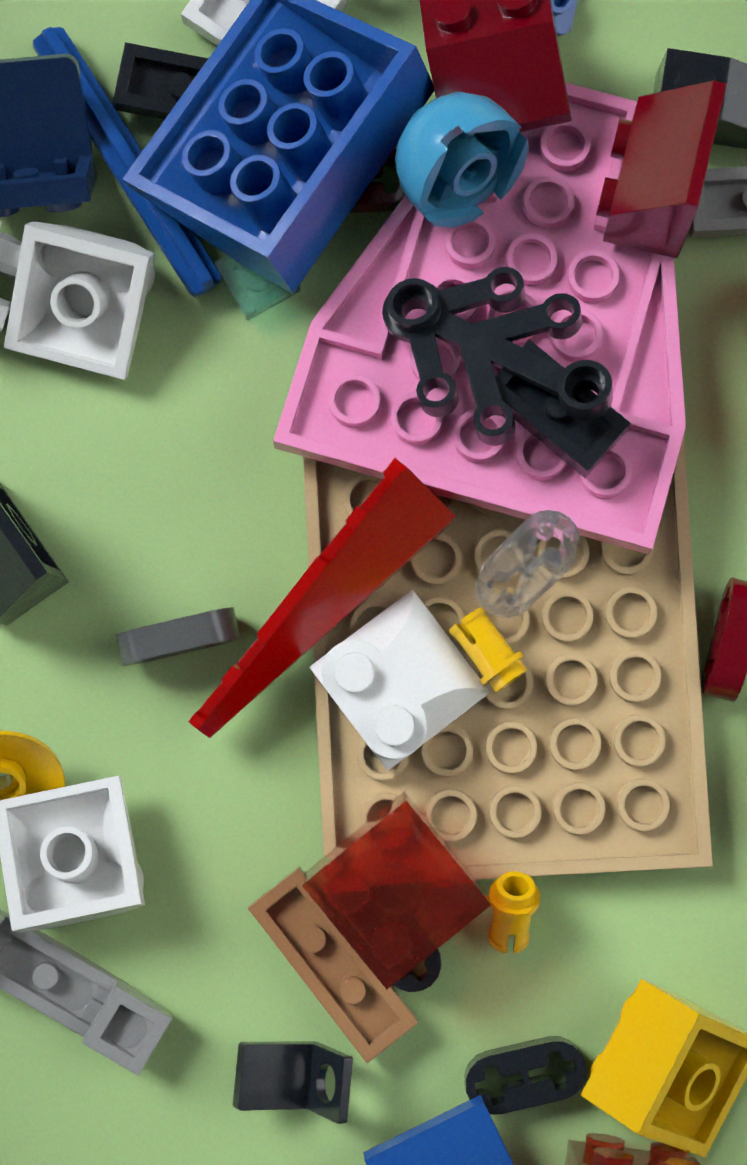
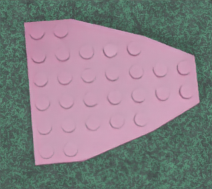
M566 83L572 121L521 132L528 139L529 146L524 169L511 190L501 200L493 192L485 201L477 205L483 211V215L472 222L454 228L436 227L413 206L406 195L311 321L273 444L275 449L380 479L384 478V470L396 458L409 468L433 494L649 555L654 546L686 429L674 257L603 241L608 218L597 216L596 212L605 177L618 179L622 162L621 159L610 157L619 118L632 121L637 101ZM511 267L521 274L525 288L524 302L518 309L512 312L543 304L547 298L554 294L566 293L572 295L580 304L582 316L581 328L574 336L567 339H555L544 332L512 341V343L523 347L530 339L564 368L580 360H592L602 364L609 371L612 378L613 401L611 407L631 423L628 431L586 478L581 476L516 420L515 432L509 441L497 446L485 444L478 438L475 430L473 415L477 408L459 348L436 338L443 373L449 374L454 379L459 401L455 410L444 417L429 416L422 410L418 400L416 389L420 378L411 344L393 337L387 330L383 320V304L391 289L403 280L417 278L433 284L439 290L486 278L494 269ZM502 284L495 289L494 293L501 296L509 295L516 287L511 284ZM489 304L455 314V316L473 324L512 312H498L491 308ZM414 309L405 318L416 319L425 315L427 311ZM559 310L553 313L550 319L559 323L565 322L573 314L566 310ZM492 365L496 376L502 369ZM435 388L428 393L426 398L431 401H440L448 395L449 391L445 388ZM498 415L490 416L484 421L483 426L490 430L498 429L505 424L506 419Z

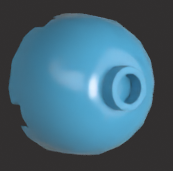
M455 92L441 96L421 107L413 114L398 141L395 162L401 188L413 206L436 227L454 228L472 222L484 214L477 205L485 201L493 192L501 200L511 190L524 169L529 151L528 139L520 132L519 128L522 127L500 105L486 96L464 92Z

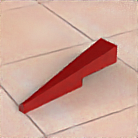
M394 458L383 472L384 478L361 506L355 507L345 520L346 524L323 552L316 557L256 634L258 636L257 640L238 663L230 667L222 677V682L190 718L188 722L208 738L215 735L454 522L456 516L398 459Z

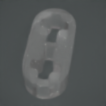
M545 510L536 512L528 517L485 560L476 581L475 595L479 605L486 612L501 618L517 617L527 611L569 571L575 562L580 537L578 528L571 518L558 511ZM554 536L560 540L558 550L551 546L544 550L537 558L533 556L538 538L547 541ZM517 571L521 573L516 590L508 587L501 592L494 587L496 580L504 583Z

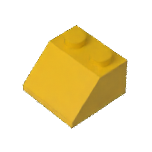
M641 979L634 993L624 1003L620 1020L604 1051L593 1062L590 1078L581 1096L636 1134L705 1158L747 1078V1032L686 999Z

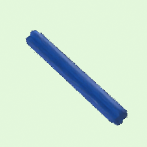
M48 27L44 29L33 40L34 51L38 56L70 54L76 58L79 64L92 142L188 293L196 297L210 292L221 282L220 272L192 230L124 183L123 177L142 150L64 28Z

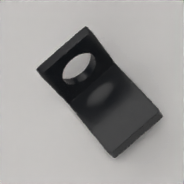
M317 1041L240 1042L238 1044L233 1107L240 1111L308 1109L337 1124L347 1123L353 1057ZM329 1066L332 1067L335 1076V1092L331 1101L328 1099L325 1090V1076Z

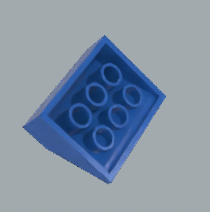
M250 0L122 180L129 188L245 268L294 293L397 146L413 114L423 107L433 94V82L415 45L317 0Z

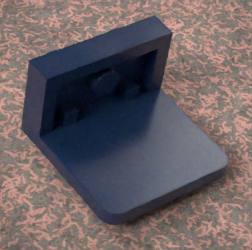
M70 54L0 59V218L19 212L20 208L45 206V209L50 212H66L79 208L83 202H90L97 172L78 61Z

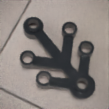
M500 267L491 271L486 278L439 290L433 284L422 279L411 278L403 280L396 284L389 292L383 304L382 315L389 333L396 339L411 344L420 378L416 392L422 410L429 416H447L455 410L459 401L454 379L449 374L443 373L436 338L460 349L477 408L473 415L477 436L485 444L497 446L506 443L512 438L515 432V420L511 407L502 401L492 365L558 396L564 412L574 419L582 421L594 420L605 414L610 408L613 401L612 378L609 371L602 364L592 360H580L564 368L512 343V341L544 332L555 339H567L574 336L582 325L581 307L578 300L572 295L558 293L547 298L543 304L512 312L518 309L525 299L523 278L517 270L511 267ZM502 284H511L516 287L509 295L501 296L494 293L495 289ZM489 304L491 308L498 312H512L473 324L455 316V314ZM414 309L427 311L425 315L416 319L405 318ZM559 310H566L573 314L565 322L559 323L550 319L552 314ZM435 388H445L449 391L448 395L440 401H431L426 398L428 393ZM583 390H591L598 394L596 400L588 403L577 402L574 398ZM498 415L506 419L505 424L498 429L490 430L483 426L484 421L490 416Z

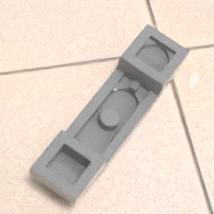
M0 910V989L83 1036L82 1043L134 1074L139 1075L170 1024L172 1016L118 977L40 930L13 932L9 914Z

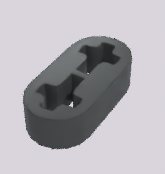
M234 607L203 612L116 634L123 666L146 663L241 639Z

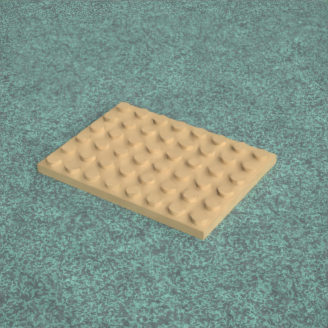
M684 436L654 546L649 555L434 494L456 516L454 522L313 647L314 663L326 655L334 646L343 642L413 589L480 679L483 675L457 639L449 633V629L456 623L461 624L462 618L482 606L486 610V615L514 653L518 651L523 652L525 656L520 661L527 671L497 693L487 684L486 687L491 693L389 771L386 770L314 674L325 888L499 878L502 874L510 871L522 872L528 876L712 867ZM303 457L309 566L346 524L345 520L355 507L361 506L382 479Z

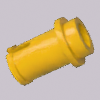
M483 606L462 618L461 624L456 623L449 629V633L457 639L483 675L479 680L482 686L489 684L497 693L527 671L520 661L525 656L523 652L518 651L514 653L486 615V610Z
M518 871L506 872L495 880L489 889L488 900L493 908L491 926L489 927L488 940L490 945L501 953L507 954L510 935H515L513 943L514 954L525 950L529 944L531 915L539 908L541 895L533 879L525 873Z

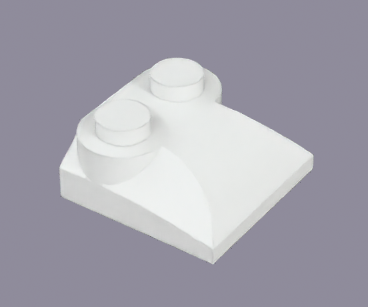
M34 221L26 224L4 348L125 380L128 377L146 295L151 290L155 279L153 265L155 253L133 242L68 225Z
M413 589L343 642L334 646L326 655L310 666L318 680L387 771L415 752L421 745L491 693L486 685H481L479 676Z
M120 776L0 800V858L13 932L19 933L56 928L117 915L145 906L143 895L144 875L137 861L129 813Z

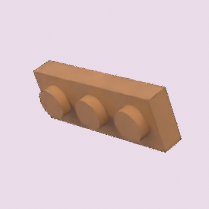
M300 866L249 905L248 910L366 1063H369L418 1024L417 1017Z

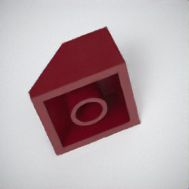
M420 0L425 47L436 98L455 92L486 96L500 105L522 127L519 128L520 132L572 121L551 0Z
M713 80L640 96L637 100L632 121L619 118L610 157L621 159V167L618 179L605 177L596 212L597 216L608 218L603 241L678 258L699 206L727 83Z

